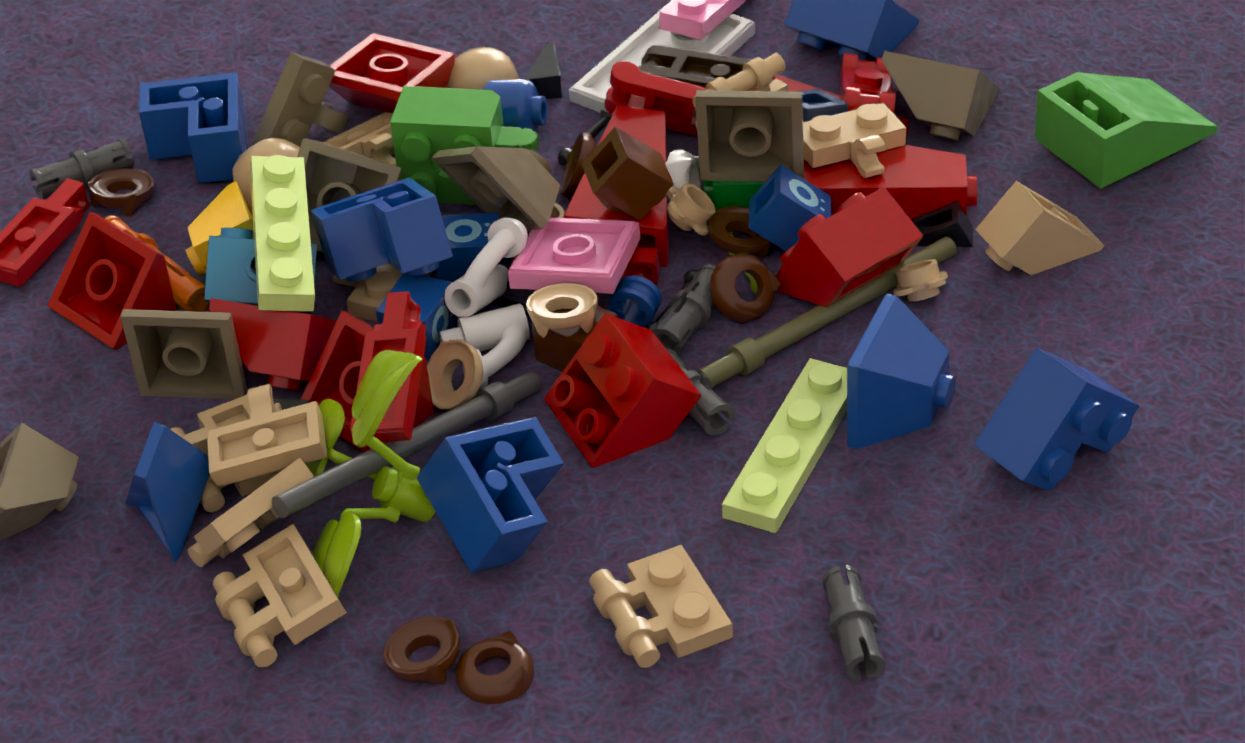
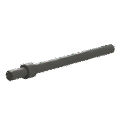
M530 371L505 384L494 382L478 390L474 399L413 428L410 441H388L383 444L404 459L484 418L492 421L512 411L514 403L540 391V378L536 373ZM370 449L272 498L273 510L280 518H285L380 471L382 467L392 464L373 449Z

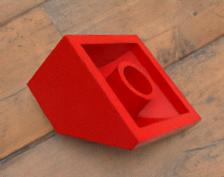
M214 298L210 299L209 304L211 312L231 313L240 356L249 371L268 374L267 384L271 386L298 391L300 390L301 380H310L337 320L292 311L258 310L256 305Z

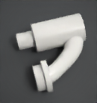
M505 217L491 224L488 230V243L476 256L465 275L448 285L445 290L444 299L446 306L454 315L463 318L469 317L504 294L507 282L509 281L508 269L498 263L503 257H515L524 250L528 234L523 223L517 219Z
M520 303L459 318L458 327L439 331L440 342L460 339L475 347L482 360L483 376L480 389L488 386L489 376L496 373L517 356L524 347L526 340H530V332L524 308ZM492 349L491 351H489V352H488L487 354H485L484 356H482L481 353H480V352H482V351H486V350ZM462 362L463 373L465 376V366Z

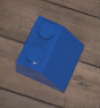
M793 0L784 26L799 34L797 42L807 47L823 51L825 45L829 44L840 48L837 54L842 57L843 53L858 54V59L866 60L867 57L876 60L877 57H883L884 51L892 52L918 26L920 20L892 0Z

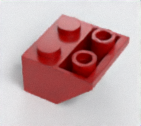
M885 187L866 197L861 192L856 193L838 207L836 214L827 219L823 214L817 215L798 230L797 235L800 240L779 259L782 266L775 276L780 280L781 285L776 291L828 307L903 263L922 239L923 235Z
M604 313L562 374L555 381L544 397V400L590 466L598 467L670 439L702 395L652 330Z

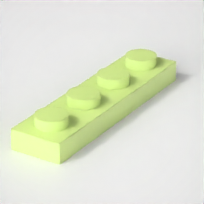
M273 155L270 157L251 156L250 178L258 310L314 312L315 288L304 158L286 157L283 155Z
M812 358L808 360L722 502V518L777 533L847 411L846 367Z

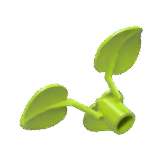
M393 350L379 352L370 362L354 398L352 415L356 421L352 428L353 443L359 447L368 445L391 463L393 467L384 466L380 471L368 476L375 480L372 496L380 501L382 508H346L342 512L339 521L333 519L328 521L315 544L312 555L337 597L358 546L361 534L360 519H386L396 523L401 514L426 523L436 512L417 480V476L420 474V467L407 463L374 437L396 394L415 366L422 360L420 356L413 353ZM325 399L319 405L324 418L327 458L305 463L314 477L323 473L328 459L338 464L352 459L333 449L343 428L345 417L342 405L332 399Z

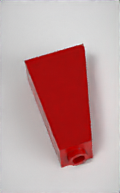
M617 105L600 142L614 127H617L661 153L666 163L668 153L665 111ZM584 172L565 211L564 218L639 222L641 238L637 247L658 248L660 267H667L669 263L667 194L659 204L653 206L639 221L622 210L619 213H615L605 207L597 196L593 194Z
M904 145L877 152V158L884 166L885 173L867 178L860 175L855 164L850 159L812 168L804 159V179L831 196V216L836 214L838 207L854 194L861 192L866 197L882 187L887 189L910 219L957 201L966 216L967 207L977 206V176H967L966 155Z

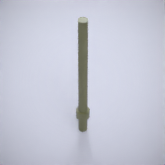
M944 237L910 255L900 265L830 306L818 305L755 340L748 337L728 348L726 356L701 368L697 372L699 373L700 371L709 378L712 388L738 373L746 376L763 367L765 359L896 288L899 285L895 273L897 269L915 262L931 259L937 260V263L940 264L956 255V245L951 238Z

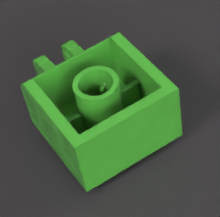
M403 86L390 121L396 166L403 168L399 181L411 178L436 195L439 203L476 205L432 159L437 151L476 146L526 148L527 150H537V147H539L536 131L527 128L521 129L520 127H504L501 98L493 90Z

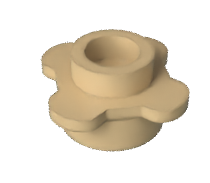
M685 183L680 189L672 186L667 191V196L670 198L667 209L671 220L685 231L694 229L698 234L706 236L709 233L706 221L716 211L712 200L705 192L693 184Z
M935 259L903 266L895 271L899 285L896 286L897 289H894L893 293L895 296L907 295L910 302L931 298L940 293L938 287L946 283L945 279L948 278V274L946 271H939L938 263Z

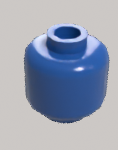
M491 80L484 85L482 90H493L501 98L504 127L527 128L537 133L539 125L546 124L548 117L545 96H538L536 87L530 80Z

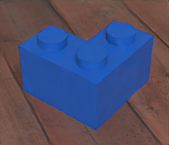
M238 72L140 84L139 116L149 159L192 155L198 184L233 180V167L239 156L247 150V118Z
M411 178L311 210L327 267L339 280L346 278V281L354 282L367 279L377 273L376 267L388 263L392 264L402 274L408 272L410 276L423 275L439 268V261L453 257L436 195Z
M1036 347L974 445L1023 482L1049 491L1069 473L1073 466L1074 455L1082 443L1107 453L1115 444L1122 441L1128 434L1132 425V417L1140 405L1091 371Z
M534 417L445 437L417 476V480L470 572L476 573L509 564L518 560L548 523L535 500L564 462L539 421Z

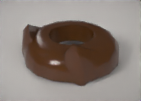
M581 132L571 152L566 155L567 163L560 194L565 197H573L585 172L582 162L596 148L595 140L588 133Z
M131 168L104 171L94 176L88 182L90 202L95 208L97 204L108 208L122 209L123 214L129 217L153 195L154 178L149 173ZM121 190L133 191L127 194H114L115 192Z
M729 206L720 208L709 218V236L718 247L733 254L743 253L760 258L767 257L771 242L749 229V207ZM741 231L749 234L752 238L738 239L731 236L729 232Z
M739 253L727 256L716 265L711 275L710 292L713 303L721 314L736 323L743 324L760 318L769 310L774 300L775 291L779 288L781 282L769 270L767 265L756 256ZM741 272H747L752 275L757 283V294L751 302L743 300L736 292L735 280Z
M434 615L419 617L403 624L392 633L385 643L383 656L388 669L400 679L412 682L423 681L433 684H444L447 680L446 670L453 665L460 653L461 637L457 625L451 618L447 619ZM432 645L440 647L439 651L426 661L413 662L409 660L411 654L421 647Z
M511 630L493 638H486L474 643L463 652L456 665V683L461 692L471 700L484 704L505 703L518 698L527 692L534 679L533 659L527 649L518 643L517 637ZM502 657L510 661L509 666L503 672L496 675H486L477 671L478 666L488 658Z

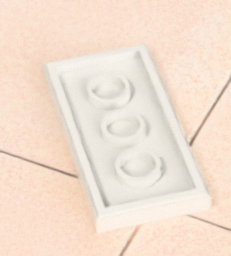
M659 11L569 89V99L573 103L600 112L601 109L606 111L604 102L608 89L612 87L610 84V74L615 63L630 61L640 66L645 52L653 45L731 56L755 34V22L731 14L707 36L699 40L659 29Z

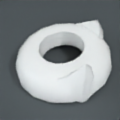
M673 150L665 163L674 183L673 186L680 189L685 183H690L703 191V182L700 181L699 156H693L685 150Z

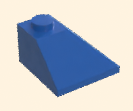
M885 294L847 364V447L860 449L929 427L939 407L948 409L954 396L956 377L949 375L950 351L895 295Z

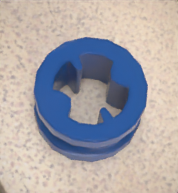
M635 275L626 276L619 281L615 292L610 298L608 308L609 311L617 314V318L645 327L646 324L653 321L662 303V294L658 287L650 280Z

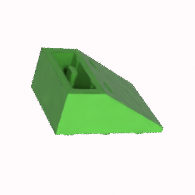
M1076 72L1039 89L1037 92L1035 140L1100 189L1217 133L1218 129L1217 125L1151 79Z

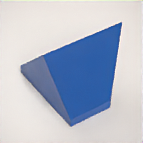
M154 422L134 473L126 504L137 506L174 562H176L180 557L209 477L208 455L168 427Z

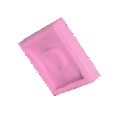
M550 218L549 222L542 229L531 230L524 250L516 256L508 271L510 289L539 290L543 287L559 283H575L587 286L594 290L595 293L613 294L641 238L639 222Z

